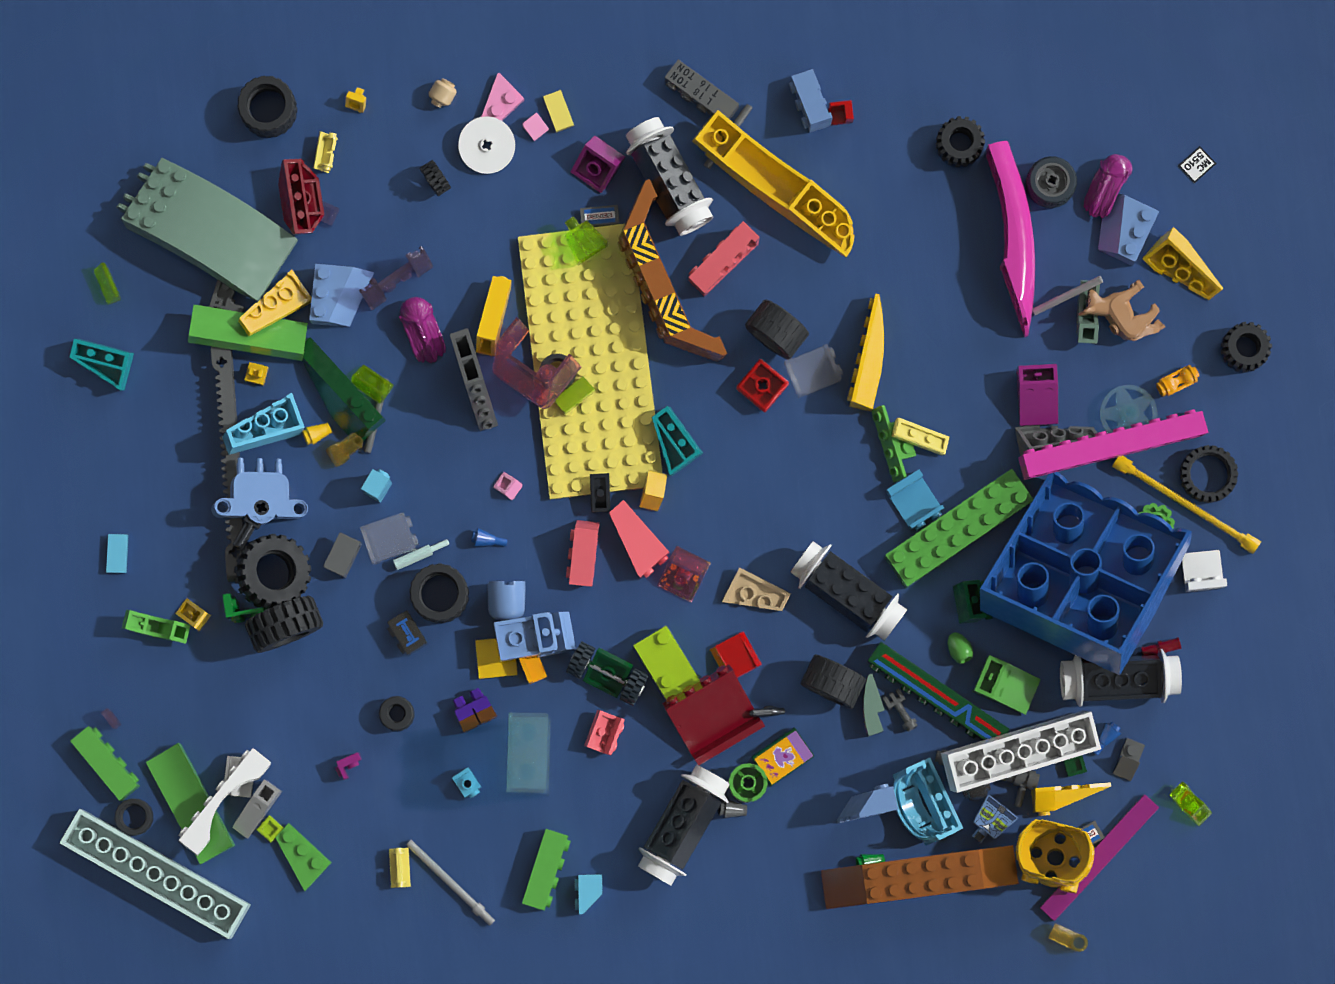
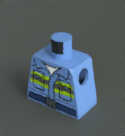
M987 795L972 821L978 827L972 837L979 843H982L987 835L992 839H996L1018 817L993 797Z

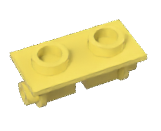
M320 131L314 169L329 173L330 168H333L334 154L332 153L338 140L337 134H327Z
M409 848L389 849L391 888L411 887Z

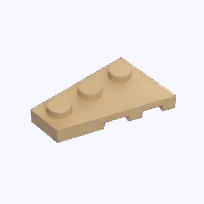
M739 568L722 602L782 611L791 593Z

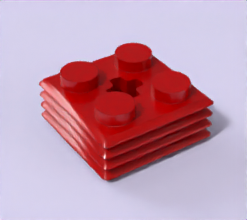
M759 359L737 385L736 389L760 410L766 412L787 388L789 381L762 359ZM766 382L767 389L760 390L758 383Z

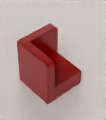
M852 100L829 103L828 111L829 113L831 112L833 117L831 125L853 123Z

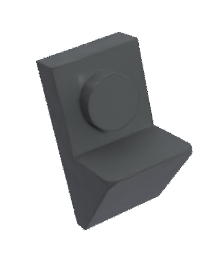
M1126 738L1113 775L1131 781L1140 764L1139 760L1145 745Z

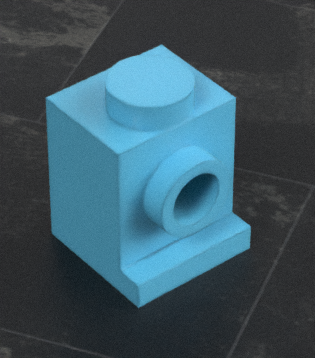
M469 767L452 777L465 798L469 796L471 799L480 793L478 789L481 788V785ZM466 780L471 781L469 788L464 786Z

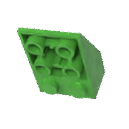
M989 655L972 692L1026 715L1041 679Z

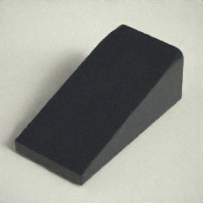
M609 473L590 474L591 512L611 511Z

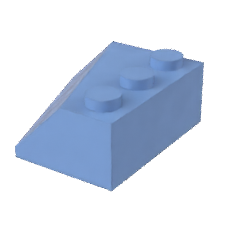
M1118 194L1111 212L1107 217L1102 218L1098 250L1133 266L1159 211L1126 195Z
M888 784L878 785L874 787V791L852 796L838 817L837 822L842 823L898 810L893 786L889 787Z

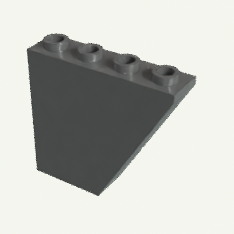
M467 328L451 333L452 344L479 430L483 431L496 427L498 423L469 330Z

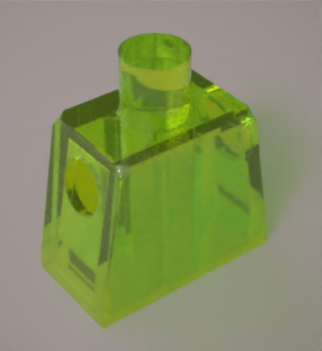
M571 217L565 222L570 230L565 234V239L578 266L608 246L607 240L587 220L579 224L575 217Z

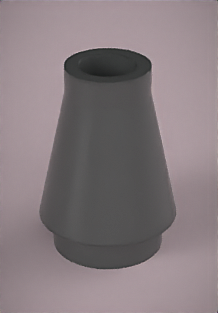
M728 800V803L721 801L722 803L718 808V816H723V818L747 815V805Z

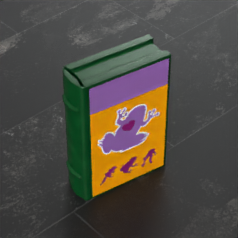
M793 727L759 750L751 758L756 765L764 770L767 781L773 786L812 759L814 754L796 728Z

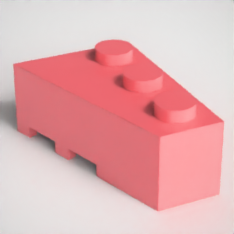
M577 520L575 530L571 529L570 541H573V548H569L568 553L571 567H567L566 578H570L569 584L592 587L600 522Z

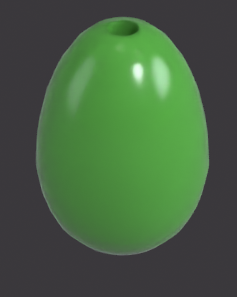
M954 632L949 635L948 649L951 657L961 664L971 660L973 648L970 642L960 633Z

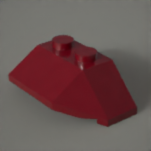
M302 159L282 160L278 182L284 222L293 235L313 233L324 217L319 178L304 164L305 162Z

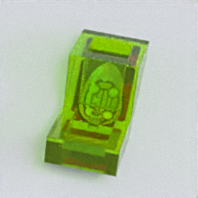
M1183 781L1169 794L1176 805L1197 826H1200L1212 814L1208 806L1195 796L1189 786Z

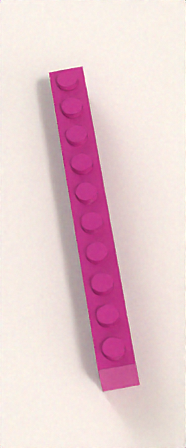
M1193 409L1184 412V415L1179 417L1178 414H1172L1167 416L1166 420L1160 421V418L1150 420L1149 424L1142 425V422L1133 424L1130 429L1119 427L1113 429V433L1107 434L1106 431L1096 433L1093 438H1089L1087 435L1077 438L1076 442L1071 443L1070 440L1060 442V446L1053 447L1050 444L1041 447L1042 450L1035 452L1034 449L1023 451V455L1018 459L1024 480L1204 436L1209 432L1203 411L1196 412Z

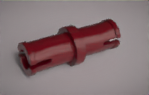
M1177 637L1164 642L1160 640L1156 644L1141 647V652L1143 656L1158 655L1159 649H1163L1164 653L1182 648Z

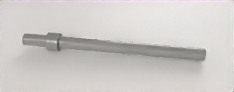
M412 840L406 844L411 851L473 909L472 912L476 916H480L489 926L495 921L484 910L485 907L481 903L478 904L417 844Z

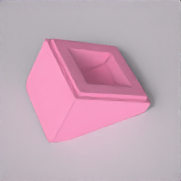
M537 113L522 124V127L534 141L549 130Z
M503 472L493 488L513 500L523 485L517 479Z

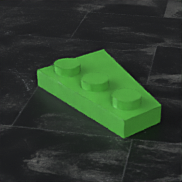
M290 823L275 837L304 891L332 863Z

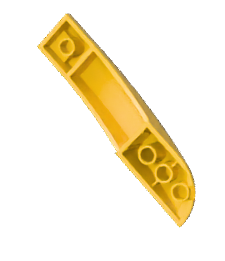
M717 110L704 124L692 142L702 149L709 159L751 193L799 228L846 258L854 242L853 222L847 210L814 181L809 180L777 158Z

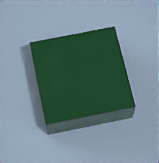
M1083 755L1063 761L1067 777L1087 772Z

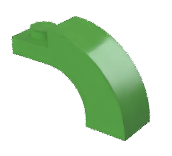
M126 610L122 629L186 644L191 625Z

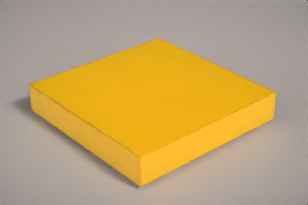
M496 638L475 640L479 679L518 675L516 659L500 662Z

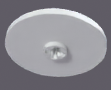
M479 117L469 122L463 128L459 136L458 149L463 162L470 169L479 173L490 174L502 170L509 164L515 151V139L512 131L503 121L494 117ZM484 140H486V142H491L492 145H490V150H488L487 148H482V145H484Z

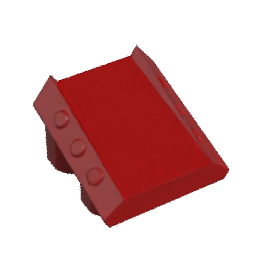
M744 631L710 649L718 666L721 667L729 664L737 678L762 665Z

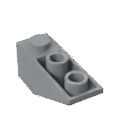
M264 779L232 828L248 839L283 791Z

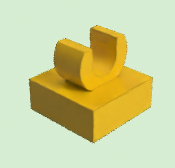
M357 87L355 93L348 91L345 107L363 113L366 108V97L363 95L364 89Z
M249 362L245 381L264 386L269 367Z

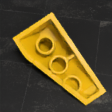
M1174 227L1160 237L1143 257V260L1155 272L1161 275L1163 273L1173 278L1172 281L1188 286L1189 290L1208 300L1223 289L1188 240Z
M1111 783L1031 789L1033 813L1038 812V816L1050 815V811H1055L1109 788Z

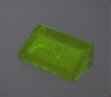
M102 262L94 270L106 302L110 305L120 301L121 296L108 266Z
M366 365L358 369L351 379V382L360 391L380 404L394 386Z

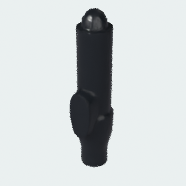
M765 706L763 709H752L749 711V715L752 717L785 714L784 708H776L774 706Z

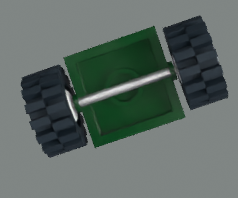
M581 641L571 658L566 672L580 679L586 668H588L583 679L584 682L615 698L619 696L624 686L625 688L620 696V700L634 706L649 675L635 668L628 680L627 677L633 664L601 648H598L591 661L595 648Z

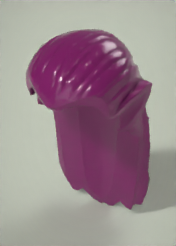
M1113 154L1104 161H1100V168L1095 174L1084 200V208H1086V211H1089L1090 216H1101V218H1104L1111 212L1121 187L1126 183L1133 170L1131 162L1125 156Z
M411 297L405 300L401 305L399 318L403 323L413 353L418 362L424 363L425 360L429 363L436 362L438 355L442 357L443 353H446V347L433 315L432 305L420 297Z

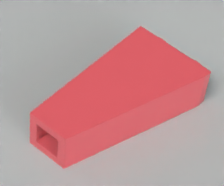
M624 500L609 512L640 579L643 576L645 578L650 576L654 572L653 567L657 564L661 566L669 559L667 557L669 551Z

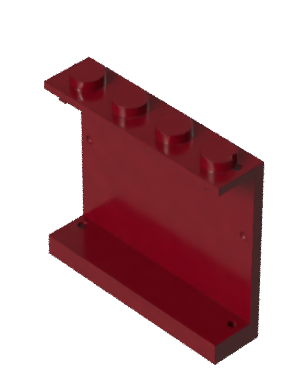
M729 664L719 667L715 673L702 677L698 683L685 687L681 693L668 697L666 702L662 703L698 765L765 727L760 717L749 715V711L754 709Z

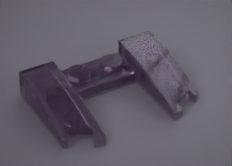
M422 246L419 247L420 253L415 251L413 254L411 252L406 254L408 263L384 280L377 283L373 278L369 281L370 284L364 288L366 291L363 289L359 290L371 311L387 300L384 295L385 292L393 291L397 287L396 284L401 280L402 282L407 281L412 277L411 273L414 272L419 278L433 268V264Z

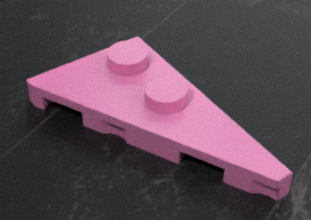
M500 73L496 76L482 117H494L503 121L524 101V98Z

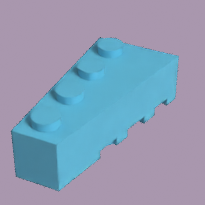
M290 393L266 409L227 429L222 438L228 455L298 436L305 427L293 394Z

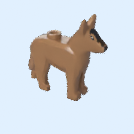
M1140 280L1132 283L1128 290L1110 294L1105 298H1101L1097 292L1089 289L1087 291L1086 309L1078 314L1079 316L1089 314L1105 316L1111 324L1109 325L1111 332L1119 335L1123 340L1136 341L1147 335L1156 334L1165 328V325L1159 319L1154 324H1151L1160 311L1155 303L1151 305L1147 313L1134 316L1129 300L1144 288Z

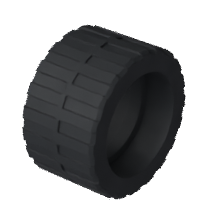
M265 75L258 78L255 77L241 89L237 100L239 115L245 126L253 134L255 133L257 136L266 138L278 137L286 133L293 126L292 124L296 120L297 103L291 89L281 79ZM262 92H277L285 101V109L282 115L275 121L268 123L256 121L250 112L252 100Z
M767 299L762 301L745 323L747 330L757 340L785 359H791L809 336V332L802 323L785 309Z
M438 563L424 567L415 575L411 582L409 591L411 603L417 613L427 621L429 620L436 624L451 622L466 609L469 601L467 583L462 574L450 565ZM434 576H445L455 583L458 594L456 602L451 608L437 612L425 606L422 601L421 591L428 579Z
M815 654L800 683L808 690L836 704L852 709L866 679L857 672L833 660Z

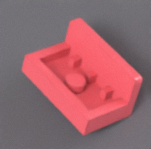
M597 710L584 746L611 756L617 748L619 734L624 729V719Z

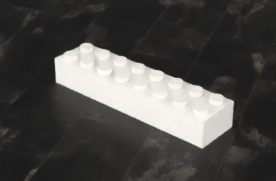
M1083 710L941 753L950 791L958 793L1100 750L1101 747L1092 712Z

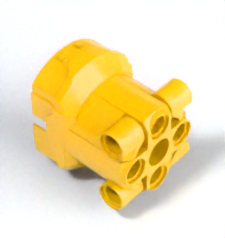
M1043 819L1032 821L1019 834L1016 846V858L1023 872L1021 880L1034 884L1040 882L1049 887H1060L1059 889L1062 891L1076 894L1079 883L1087 877L1094 861V846L1088 833L1073 826ZM1063 835L1066 841L1063 844H1058L1055 842V837ZM1034 849H1040L1042 855L1039 858H1034L1031 852ZM1050 852H1061L1064 855L1063 862L1057 866L1050 864L1047 860ZM1073 858H1077L1080 861L1076 868L1071 867L1069 861ZM1049 872H1053L1056 874L1057 878H1048L1046 877V874Z

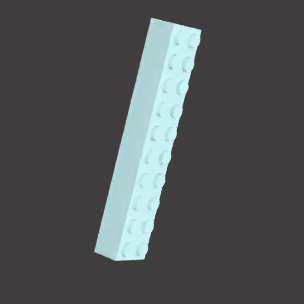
M83 809L78 810L60 841V844L228 939H232L251 905Z

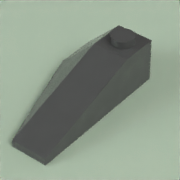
M1040 425L1015 427L1020 456L1023 455V451L1034 449L1036 452L1042 450L1041 447L1052 444L1053 447L1060 446L1059 443L1062 441L1070 440L1072 443L1082 436L1088 435L1089 438H1093L1097 433L1094 427L1070 426L1069 429H1060L1058 426L1051 425V429L1040 428Z

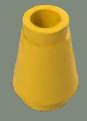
M328 422L305 427V430L302 431L307 445H314L332 433Z

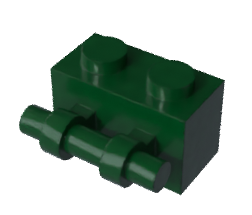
M962 581L953 586L959 624L978 622L984 618L985 620L993 619V616L980 611V588L984 581Z

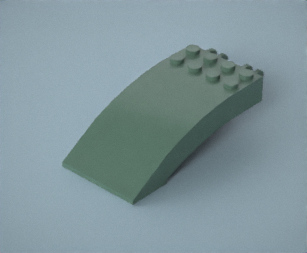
M161 158L156 167L145 163L143 168L150 172L151 175L147 176L139 173L137 177L145 182L137 196L133 197L129 194L123 196L124 200L131 203L129 207L121 203L117 205V209L125 213L121 220L126 229L173 252L218 279L227 287L258 302L298 242V239L240 199L164 158Z

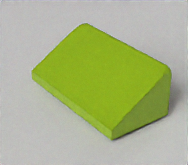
M583 376L553 400L566 415L594 393L595 389Z

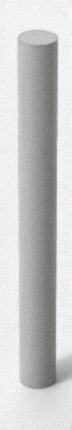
M1098 276L1033 308L1032 311L1035 315H1038L1103 283V279L1101 276Z

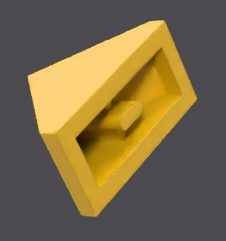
M648 470L639 507L655 511L659 510L664 498L667 474Z
M186 598L175 613L199 631L211 616L188 598Z

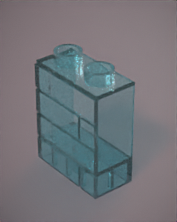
M509 713L506 792L510 795L549 796L551 718L548 713Z

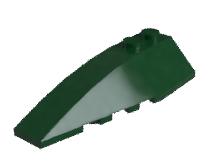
M311 337L305 341L302 362L331 417L358 446L386 420Z

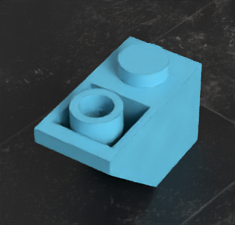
M578 875V879H575V891H579V899H575V910H579V914H584L602 895V875Z

